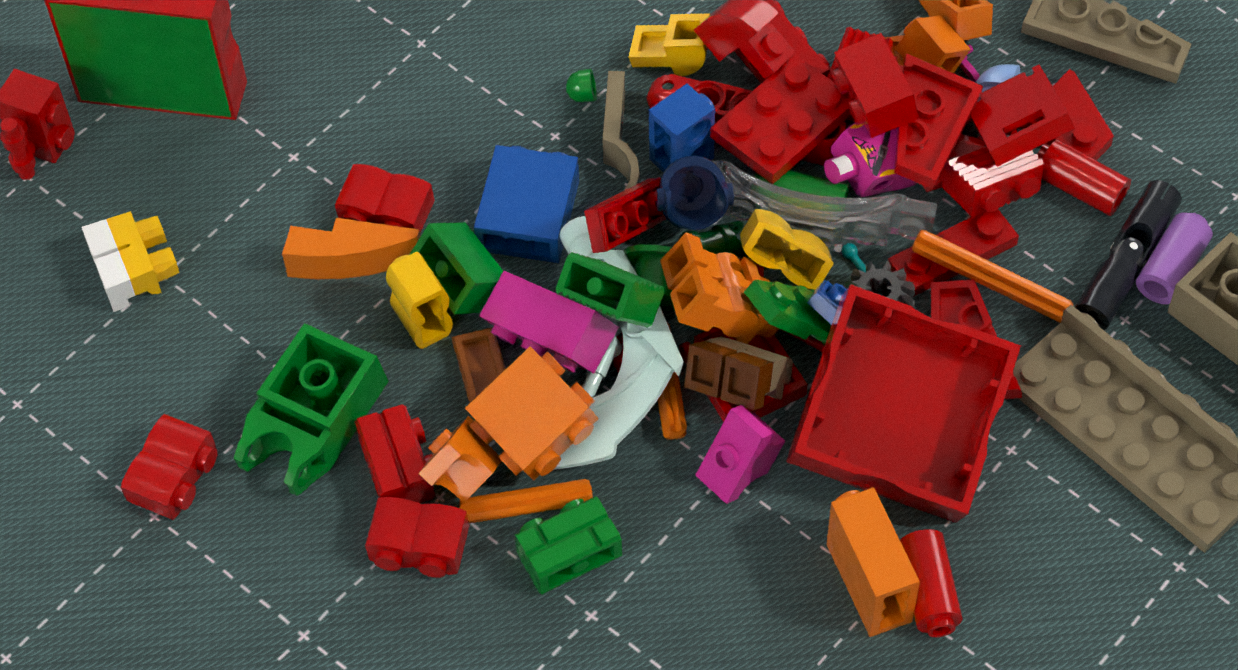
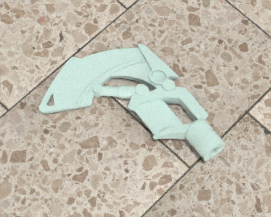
M585 216L569 221L561 229L559 237L568 254L573 252L599 259L637 275L623 250L592 252ZM660 306L653 325L648 328L619 321L616 318L598 312L619 327L595 373L587 371L588 374L582 385L584 390L595 400L589 408L599 419L593 424V431L583 442L577 445L572 444L560 455L561 461L555 469L571 468L612 459L616 455L617 445L650 411L667 386L673 372L678 376L680 375L684 361ZM622 332L623 358L616 381L611 390L595 396L602 379H605L614 357L618 356L622 351V344L616 338Z

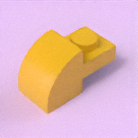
M710 13L671 14L668 25H636L628 56L632 67H671L673 73L679 76H687L697 72L705 62L708 47L693 30Z

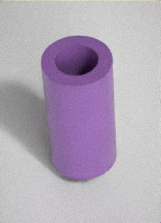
M1179 213L1174 216L1136 279L1138 290L1146 298L1159 304H1170L1175 285L1196 266L1212 239L1213 232L1205 218L1196 213Z

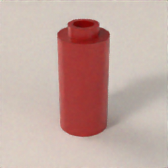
M1055 140L1051 145L1045 143L1037 153L1039 159L1042 158L1044 162L1042 180L1108 216H1112L1117 211L1130 188V178L1059 140Z
M933 529L909 533L902 537L900 542L920 581L914 611L917 629L928 633L930 637L947 636L955 631V627L962 622L963 618L943 533Z

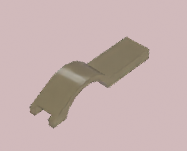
M608 71L603 128L604 164L616 168L627 178L626 190L640 183V172L636 155L628 144L622 141L626 97L625 71Z

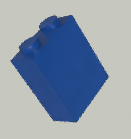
M495 146L474 224V234L489 253L554 263L560 262L563 244L559 234L563 226L571 218L579 185L578 157L568 156L562 152L548 153L528 150L521 146Z

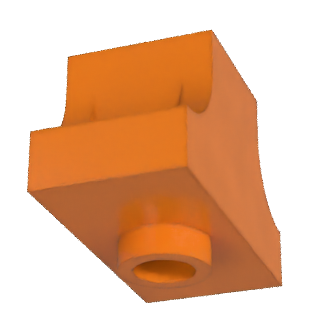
M469 416L452 433L446 428L432 442L428 449L434 454L418 473L431 486L437 484L447 488L463 503L494 473L501 462V459L498 457L499 455L471 429L469 425L474 420Z

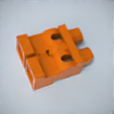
M685 232L660 260L668 289L673 290L670 296L678 322L707 332L714 326L722 329L723 334L735 337L736 341L748 344L756 334L765 338H771L779 330V328L768 324L744 293L755 279L770 282L769 279L759 275L756 264L752 259L743 257L739 261L738 257L732 253L714 254L704 250L699 237Z

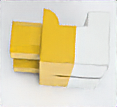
M130 211L81 227L113 312L130 306L129 298L146 291L150 294L162 293L158 282L180 273L170 247L150 254L147 253L146 249L167 242L158 215L135 222Z

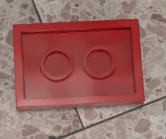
M795 54L710 128V138L773 185L851 116L848 106L851 98L848 92L841 95L833 81Z

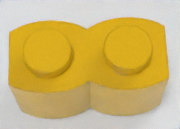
M755 209L740 233L743 250L749 258L766 268L781 269L791 282L798 286H804L807 289L815 290L824 281L834 264L829 249L820 238L807 231L791 229L782 217L771 211Z
M419 252L403 255L395 259L389 265L386 272V282L392 290L390 304L417 347L424 349L449 336L452 330L453 322L447 312L449 296Z

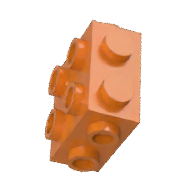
M531 346L467 405L465 409L475 419L469 425L471 429L487 445L495 440L504 450L498 456L501 461L516 476L523 470L531 479L535 480L539 475L545 476L553 471L561 461L560 455L572 444L577 445L583 442L594 429L593 424L599 418L589 408L595 400L578 382L569 387L560 377L566 370L548 351L540 357Z

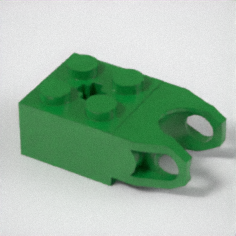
M304 323L256 393L259 398L246 416L242 437L234 455V460L238 467L248 472L255 466L263 463L270 455L279 451H290L292 454L289 459V467L284 483L289 488V492L296 496L304 492L312 483L332 468L356 432L354 421L368 414L389 382L378 357ZM251 446H252L251 453H250V455L248 456L249 450H250V448H251Z

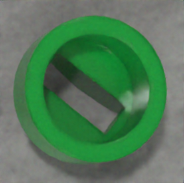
M592 69L576 71L568 78L566 92L575 102L586 103L597 100L596 82Z

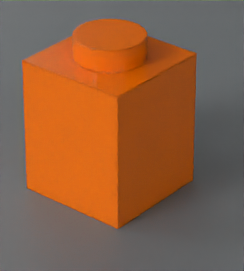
M942 15L926 18L918 17L911 21L905 27L904 36L895 48L904 60L906 54H909L951 73L955 72L971 50Z

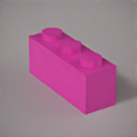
M503 271L479 315L494 325L490 333L512 345L518 338L523 341L520 347L526 350L531 346L540 357L548 351L564 369L572 373L575 372L577 367H580L594 374L619 328L597 311L507 271Z

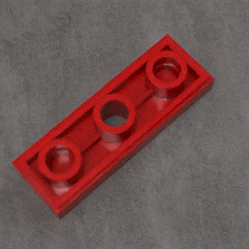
M660 177L646 179L584 211L593 253L607 252L666 220L663 212H658L655 205L657 189H659L661 180Z

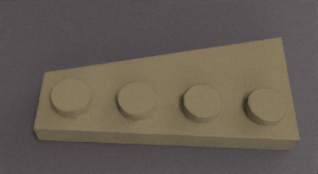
M1033 0L1021 33L1175 84L1178 81L1191 48V43L1148 19L1139 21L1127 13V7L1114 0L1111 4L1104 0Z

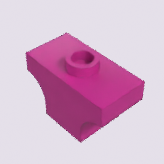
M742 405L730 409L695 476L722 501L728 504L737 500L751 482L769 472L785 440L755 413L751 414Z

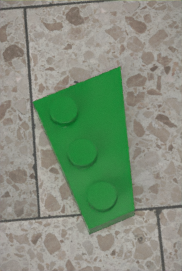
M755 279L744 291L768 324L805 340L811 334L825 346L831 324L807 303L814 292L813 289H807L801 285L798 287L785 285L778 281L773 283Z

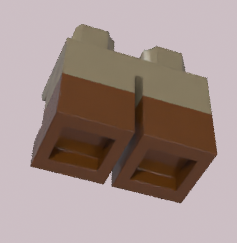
M720 336L689 345L684 387L715 398L721 397V400L756 410L763 407L765 395L782 400L784 385L789 384L791 381L793 361L786 356Z

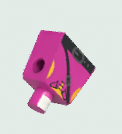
M854 123L844 130L833 143L831 153L834 158L827 160L824 164L825 174L831 183L838 184L848 180L855 193L861 197L908 188L917 184L894 173L898 127L871 138L864 123L858 126Z

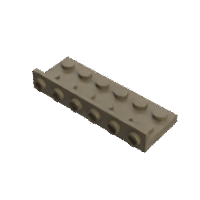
M1072 305L1068 306L1063 312L1061 323L1015 363L1013 374L1014 377L1016 376L1022 392V398L1018 399L1205 553L1238 521V438L1228 425L1217 422L1202 410L1199 403L1193 397L1182 394L1167 382L1164 375L1158 369L1147 366L1137 358L1123 341L1115 340L1102 330L1092 316L1087 313H1081Z

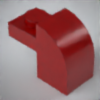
M727 0L693 30L719 62L739 48L764 79L775 73L795 53L793 48L770 22L778 14V11L764 0Z

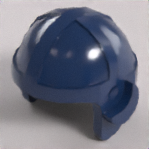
M696 155L685 156L672 162L663 172L659 189H657L656 209L658 212L662 211L666 219L674 226L689 230L705 229L722 218L728 206H733V184L725 182L723 173L711 160Z

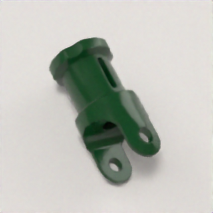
M741 221L715 225L709 231L700 233L690 230L684 231L679 237L680 239L687 232L700 238L704 250L714 254L732 253L739 259L748 257L743 250L741 241L736 236L744 227Z

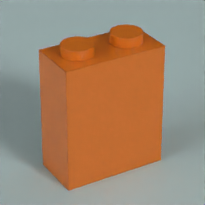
M873 487L862 492L851 490L843 493L835 501L831 502L826 545L869 637L912 623L920 581L875 488Z

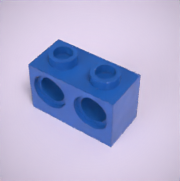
M686 83L649 109V159L662 172L672 162L685 156L696 155L709 160L714 158V140L710 138V128L715 124V107L705 94H698Z

